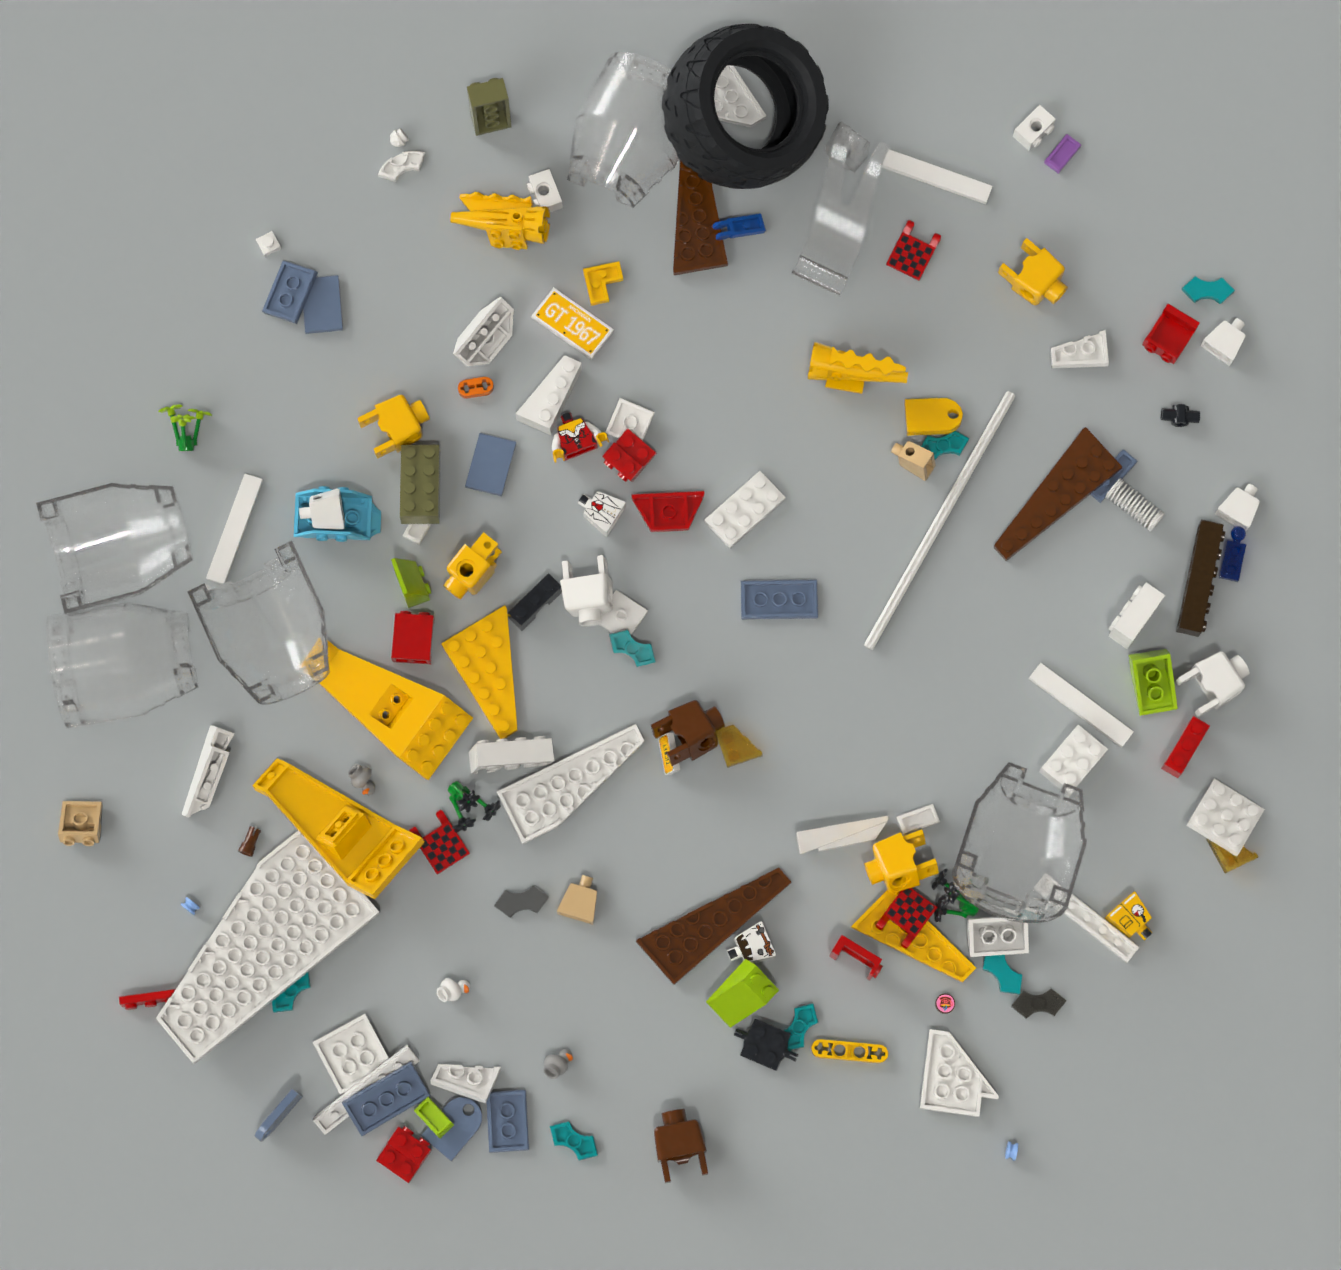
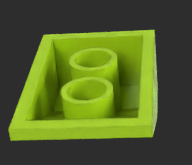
M391 559L408 608L430 601L429 594L432 593L428 583L424 584L422 577L425 576L422 566H417L416 561Z
M1160 649L1128 655L1139 715L1178 709L1171 655L1168 650Z
M745 959L706 1003L731 1028L765 1006L779 989L755 964Z

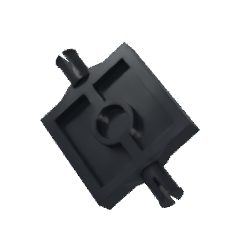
M754 1019L752 1027L748 1032L738 1028L735 1030L734 1036L744 1039V1047L740 1056L775 1071L778 1070L781 1061L785 1057L796 1062L797 1058L795 1057H798L799 1054L788 1050V1043L792 1036L791 1033L758 1019Z

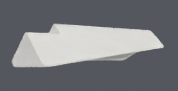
M210 725L182 811L183 816L189 818L192 814L210 807L230 753L225 750L234 733Z
M882 816L799 831L796 833L799 853L804 854L817 848L818 852L874 841L889 817Z

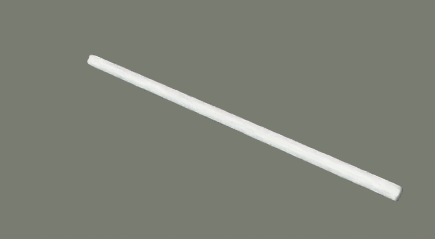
M1009 391L1005 393L864 644L868 649L873 650L1012 404L1015 394Z

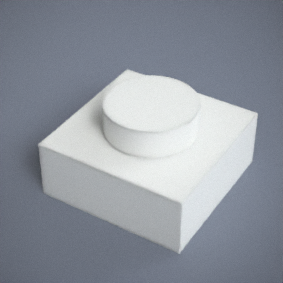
M272 231L256 239L264 257L281 249Z

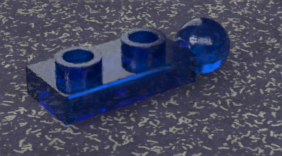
M1240 526L1234 527L1231 530L1233 541L1227 540L1219 575L1221 579L1234 582L1239 581L1246 544L1240 543L1246 537V531Z

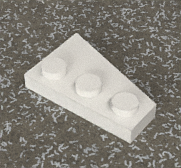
M1106 330L1100 331L1099 334L1093 336H1085L1076 342L1071 341L1051 348L1052 368L1108 366Z
M438 1064L432 1076L431 1085L486 1104L499 1076L501 1067L483 1068V1066H475L473 1068L463 1067L462 1065Z

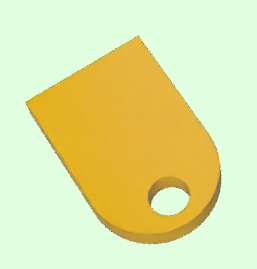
M928 398L905 399L904 401L907 436L950 434L961 425L962 409L951 399ZM955 413L958 415V417L952 419L948 416V414Z

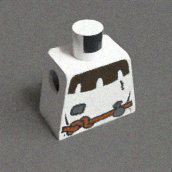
M762 921L734 938L736 947L727 950L730 961L742 958L743 961L747 959L752 963H758L776 958V953Z

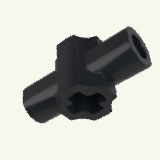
M1178 404L1173 405L1172 409L1162 408L1160 419L1162 421H1172L1171 425L1175 427L1188 426L1189 423H1199L1200 411L1189 410V406Z

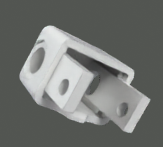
M603 555L597 556L599 574L573 578L572 565L568 561H562L563 580H560L564 607L571 616L578 617L580 626L601 624V613L610 612L613 609V581L608 575V564Z
M1218 652L1196 663L1189 672L1180 676L1175 683L1179 687L1192 678L1196 679L1210 701L1195 712L1197 717H1200L1213 708L1218 710L1238 696L1245 688V683L1242 679L1248 676L1250 672L1246 663L1239 655L1229 660L1224 652Z

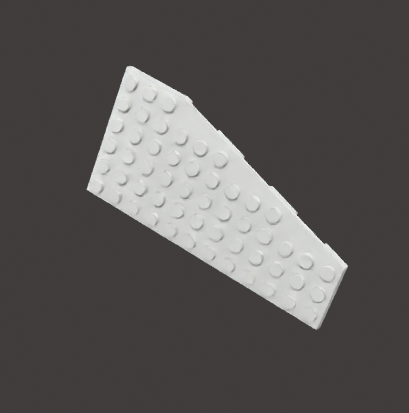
M297 831L259 861L256 869L240 893L237 894L222 917L221 922L207 943L204 944L189 967L188 972L156 1019L189 1060L195 1064L380 913L365 894L349 887L305 837Z

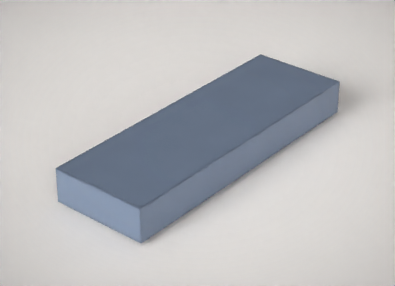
M1124 449L1115 458L1122 466V469L1090 494L1099 503L1106 498V494L1120 478L1122 480L1138 462Z

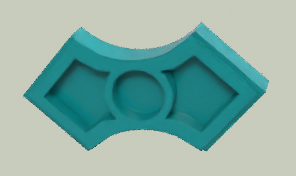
M1196 276L1182 288V291L1194 303L1201 299H1212L1222 304L1235 291L1223 278L1207 282Z
M957 431L941 438L927 436L921 447L933 452L935 460L941 455L949 453L960 456L969 438Z
M628 630L609 634L613 653L629 655L635 661L637 667L656 662L651 643L642 644L635 641Z
M1005 955L984 956L983 970L995 976L999 983L1000 992L1020 995L1022 974L1014 972L1008 966Z
M309 972L272 1001L273 1013L293 1010L296 997L302 991L311 988Z
M814 1004L794 1008V1020L790 1027L784 1030L792 1034L788 1043V1050L803 1048L805 1033L811 1026L818 1023Z
M569 1121L550 1126L554 1146L570 1148L574 1151L579 1161L598 1156L593 1136L578 1134L573 1130Z

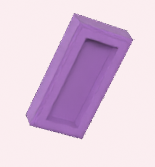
M1066 134L1046 158L1044 164L1059 174L1079 150L1081 144Z

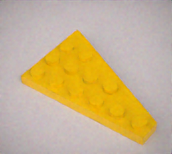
M504 605L441 643L500 739H505L518 731L507 608Z

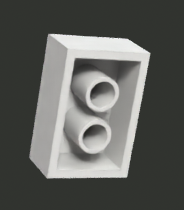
M1147 582L1143 587L1139 585L1130 598L1132 602L1128 600L1120 612L1121 617L1117 616L1109 627L1111 632L1108 637L1128 649L1165 595Z
M1077 725L1041 767L1039 773L1069 797L1108 749L1080 725Z

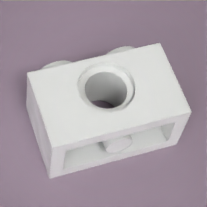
M1039 105L1014 130L1013 137L1029 151L1033 146L1035 148L1039 146L1043 140L1042 137L1045 134L1049 135L1055 129L1056 119ZM1032 127H1038L1040 131H1034Z
M550 169L529 176L527 188L530 194H534L535 199L533 203L535 207H549L550 213L563 208L562 200ZM543 190L549 192L547 195L539 194Z

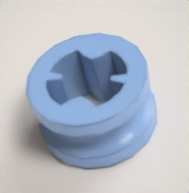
M186 897L185 903L180 905L195 915V910H199L200 907Z
M1008 1141L1005 1159L1012 1158L1015 1161L1018 1143L1012 1144Z

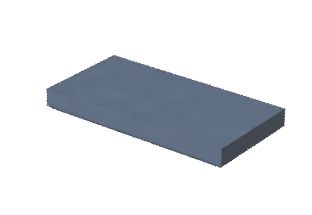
M817 580L741 581V620L818 618Z
M410 1061L344 1100L342 1104L362 1137L431 1095Z

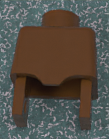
M697 700L669 710V716L651 724L655 739L673 731L682 744L667 752L671 766L688 758L694 761L718 746L716 731L725 727L723 718L715 706L704 711Z
M685 1109L662 1113L664 1125L655 1128L654 1137L658 1163L661 1162L665 1183L671 1182L667 1161H674L678 1165L686 1164L695 1155H698L702 1176L708 1175L704 1154L707 1152L699 1121L696 1119L687 1121Z

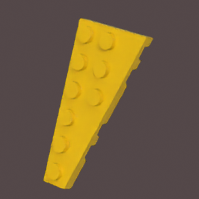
M887 890L850 927L962 983L976 969L929 921L926 922L907 949L903 948L901 943L908 933L889 920L882 930L876 928L875 925L899 892L889 893Z

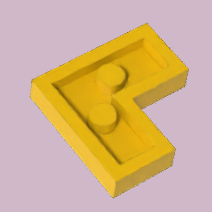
M620 262L583 269L591 306L609 302L606 285L623 281Z

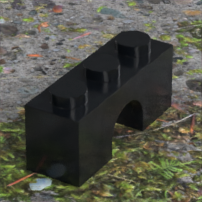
M548 573L508 612V618L523 631L536 618V614L546 604L550 605L562 593L561 585Z

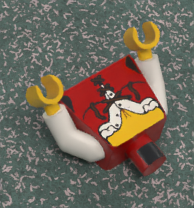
M570 412L565 413L561 416L563 425L557 427L558 432L553 437V459L555 463L557 458H562L563 461L598 449V444L602 447V441H610L605 432H601L590 422H584L582 418L574 420Z

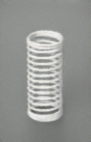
M1120 478L1106 494L1107 499L1111 497L1110 501L1114 500V504L1117 503V506L1121 505L1120 509L1124 508V512L1128 510L1127 514L1131 513L1130 517L1134 516V520L1138 518L1137 522L1141 521V525L1145 523L1144 528L1148 526L1147 530L1149 532L1152 531L1165 513L1160 510L1149 522L1158 509L1156 507L1146 519L1155 506L1153 505L1142 517L1151 504L1149 502L1139 514L1148 499L1135 512L1145 498L1142 497L1132 509L1141 494L1128 507L1138 491L1125 504L1134 491L1132 489L1122 501L1131 488L1129 486L1118 499L1128 485L1126 483L1115 496L1124 483Z

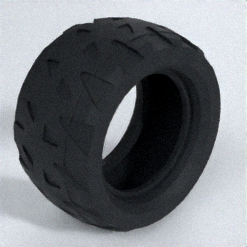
M735 24L722 27L695 41L673 66L667 78V89L662 96L664 129L668 140L672 143L678 153L676 155L682 163L697 172L698 177L709 183L733 189H755L776 183L797 171L811 157L823 138L826 130V116L829 110L828 95H826L823 74L819 66L816 65L809 55V51L799 41L790 38L782 30L758 24ZM726 66H738L751 71L762 80L771 94L775 108V124L768 142L762 149L750 148L734 140L723 128L718 118L714 101L715 87L721 72Z

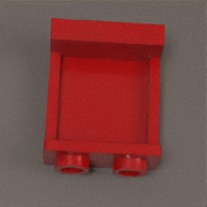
M1167 304L1142 345L1148 352L1161 356L1163 361L1175 364L1197 330L1200 322L1172 305Z
M410 611L395 613L391 655L393 662L431 665L434 615L428 612L411 614Z
M841 935L829 957L837 960L840 953L844 951L872 969L867 977L869 981L872 977L876 979L883 967L880 964L882 959Z

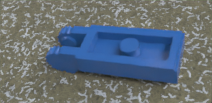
M761 213L728 218L724 221L715 222L712 225L715 230L725 227L728 229L726 232L718 233L716 235L717 240L766 232Z

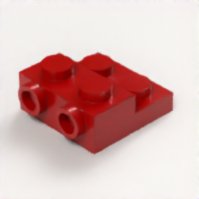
M627 428L602 457L605 459L603 463L611 470L615 467L619 471L617 475L625 482L627 480L633 482L657 453Z
M404 1126L403 1129L400 1127L396 1129L376 1161L407 1183H410L432 1150L428 1148L430 1143L421 1137L417 1140L412 1136L414 1132Z

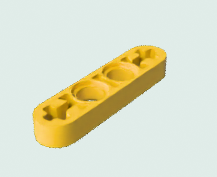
M819 1039L814 1041L811 1047L812 1054L817 1058L868 1063H883L888 1058L887 1048L878 1044ZM819 1043H821L822 1047L829 1048V1044H832L831 1055H827L829 1051H822L821 1054H818V1050H815L814 1047H818ZM837 1045H842L845 1048V1054L837 1056L834 1048ZM862 1047L865 1050L864 1057H856L854 1049ZM868 1047L872 1048L871 1052H877L878 1049H881L885 1056L877 1059L876 1055H870L871 1059H867Z

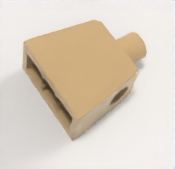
M910 441L905 446L895 443L891 450V453L898 456L901 467L924 481L928 479L936 466L933 452Z
M582 875L579 885L573 883L569 885L557 909L558 915L593 925L597 891L590 889L593 878Z

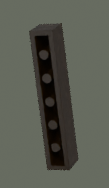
M1202 519L1198 524L1176 629L1178 633L1199 637L1206 630L1207 621H1204L1205 614H1209L1211 603H1208V599L1214 592L1215 585H1212V580L1216 578L1218 567H1215L1216 560H1220L1222 549H1219L1220 542H1223L1225 538L1224 524Z

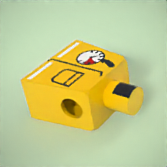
M1135 891L1105 917L1110 924L1128 938L1137 932L1145 941L1153 933L1145 925L1152 917Z

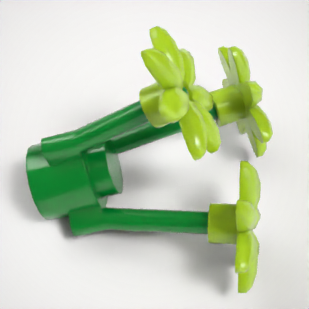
M181 404L159 409L158 412H167L168 416H170L176 437V446H178L179 451H194V446H197L200 422L203 420L204 415L212 416V414L207 411L188 409L189 412L196 413V417L189 414L174 416L176 415L175 410L183 407ZM197 419L193 439H191V435H186L185 432L186 422ZM176 422H178L179 426H181L182 436H179Z

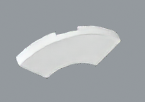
M405 151L393 158L391 157L380 169L378 177L396 182L405 172L412 170L420 171L425 158V152Z

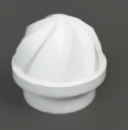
M401 128L393 130L390 135V143L395 147L405 146L409 140Z

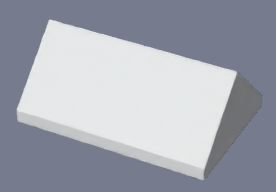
M1028 915L969 918L967 938L970 957L1029 953Z

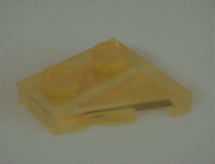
M734 725L716 731L718 743L727 768L763 756L762 752L746 736H743Z
M1206 839L1225 874L1258 858L1255 852L1252 854L1244 846L1236 857L1211 840Z

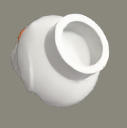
M445 978L441 982L440 987L437 988V996L443 1002L457 1001L461 993L469 992L470 983L467 980H461L456 983L450 978Z

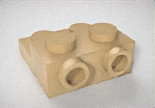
M63 801L58 830L60 842L67 846H72L75 843L93 846L94 843H99L102 802Z

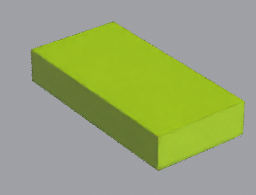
M429 1097L414 1110L440 1139L454 1126L451 1120Z

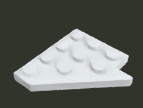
M731 65L726 66L721 72L715 87L714 101L718 118L723 122L751 128L765 120L767 116L735 67Z
M930 1029L920 1109L979 1117L981 1098L998 1100V1094L950 1032Z

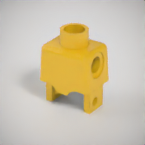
M1026 238L1022 243L1021 249L1030 256L1022 262L1023 270L1019 275L1003 263L999 268L998 274L1012 284L1014 292L1032 305H1038L1044 298L1055 304L1068 289L1061 282L1065 267L1045 247L1041 250Z
M397 395L374 405V410L357 418L361 428L379 420L377 424L381 431L386 432L390 438L389 441L373 448L377 459L394 450L397 453L400 452L401 445H412L423 437L420 424L430 420L421 400L409 405L404 395Z
M484 532L471 548L464 544L447 565L450 577L443 586L460 600L467 591L472 595L477 594L495 573L494 570L497 566L495 561L502 553L497 548L499 544ZM467 572H473L471 576L464 577Z
M922 829L902 836L901 832L873 844L872 848L875 859L864 863L872 885L884 881L889 893H896L919 886V880L939 873L936 859L918 865L914 863L915 848L926 844Z

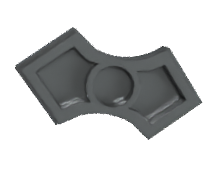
M532 886L523 893H511L505 890L494 907L510 918L522 910H531L538 913L549 896L535 886Z

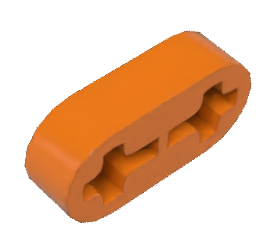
M488 377L466 379L458 385L459 395L466 399L490 395L494 389L493 382ZM484 382H486L487 385H490L487 387V390H484L483 387H481L483 386ZM465 385H468V388H473L469 389V393H465L462 390Z

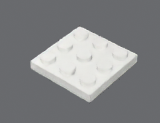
M1214 778L1186 826L1237 857L1265 809Z
M366 1014L313 1042L340 1095L347 1092L389 1059Z

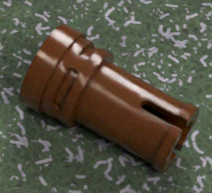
M249 826L245 840L238 849L239 853L249 857L253 856L256 841L261 833V830L256 829L254 835H252L255 829L252 826Z

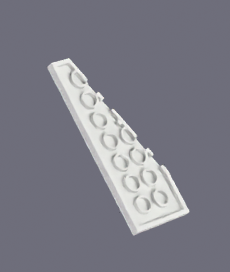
M636 724L497 791L522 844L560 826L645 742Z

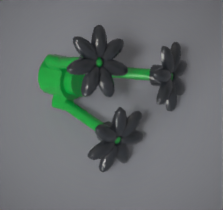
M459 781L453 782L448 787V792L451 795L449 799L453 803L459 817L458 825L452 827L456 833L461 830L466 831L467 827L474 826L476 819L470 820V817L466 819L461 811L465 809L467 813L470 812L471 806H478L475 801L485 808L486 815L483 817V820L489 821L492 815L495 816L496 811L501 807L500 800L495 804L487 805L480 799L479 795H475L474 790L470 791L467 786H463Z
M947 868L941 871L939 877L935 878V882L931 886L933 890L938 885L946 886L944 888L945 894L935 904L937 907L934 912L935 922H941V915L946 914L958 915L967 918L968 915L974 917L979 910V902L974 901L973 898L959 891L960 884L954 885V882L950 884L947 882V879L944 878L948 870ZM957 899L960 901L959 909L961 911L948 910L943 906H946L949 901L954 904Z

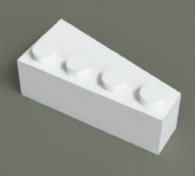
M564 355L516 412V420L551 435L582 371V363Z
M537 736L533 740H527L526 737L516 738L515 741L498 739L496 742L490 743L489 740H480L468 752L471 775L478 774V770L486 769L487 773L500 770L501 767H505L507 770H514L520 768V765H523L524 768L547 766L554 762L552 738L546 739L545 736Z

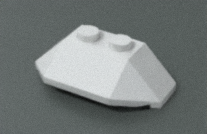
M499 297L480 310L458 337L453 354L465 366L490 364L512 337L514 309L502 297Z

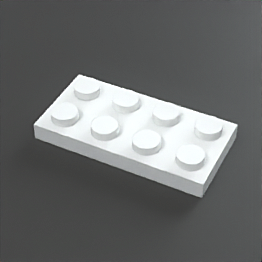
M759 471L712 512L704 522L731 548L779 506L786 497Z

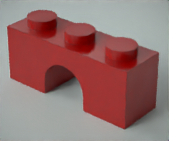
M1193 716L1161 769L1178 779L1210 725Z

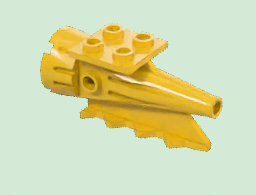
M479 192L460 194V200L469 211L451 212V223L486 230L490 244L495 248L528 249L526 240L545 244L548 240L550 224H548L547 218H550L549 207H534L531 196L522 199L515 195L502 197L496 193L489 196Z
M814 342L807 379L826 380V388L862 394L864 381L907 383L909 372H905V366L894 363L891 357L888 356L879 361L871 353L862 357L857 356L853 350L845 352Z

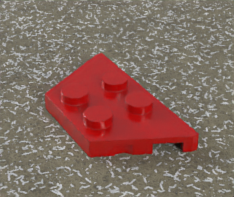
M704 491L631 494L632 501L650 532L688 531L705 496Z

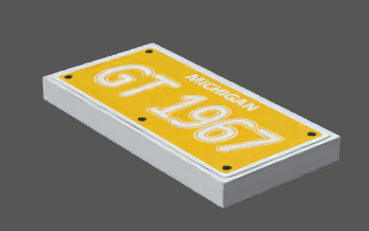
M554 287L531 316L536 322L591 360L614 332L613 328Z

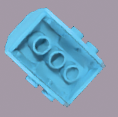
M321 486L318 489L298 492L295 495L293 537L316 538L318 541L335 539L338 542H346L347 539L370 540L372 536L381 532V511L373 504L372 496L349 490L346 487H339L345 518L344 529L313 528L311 518L300 519L299 508L309 507L311 496L334 489Z

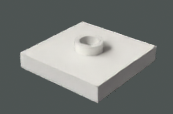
M619 398L605 433L620 438L628 428L643 441L655 412Z
M616 590L613 594V609L610 612L601 613L602 623L599 625L611 633L628 630L632 636L648 613V610Z

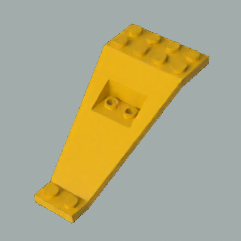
M325 638L320 640L300 667L301 670L318 682L397 758L426 780L430 779L473 719L472 716L445 695L344 652ZM395 696H398L399 700L395 703L393 699ZM384 711L387 712L386 718L382 717V713Z
M278 758L252 785L255 791L269 797L349 887L373 899L379 896L424 844L422 837L391 823Z

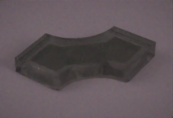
M1052 988L1041 995H1031L1023 991L1011 1007L1025 1019L1038 1012H1045L1054 1017L1066 1000Z

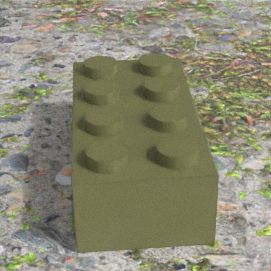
M492 78L488 82H475L467 86L470 115L476 136L512 127L509 99L503 78Z
M401 445V524L440 523L441 453L439 445Z

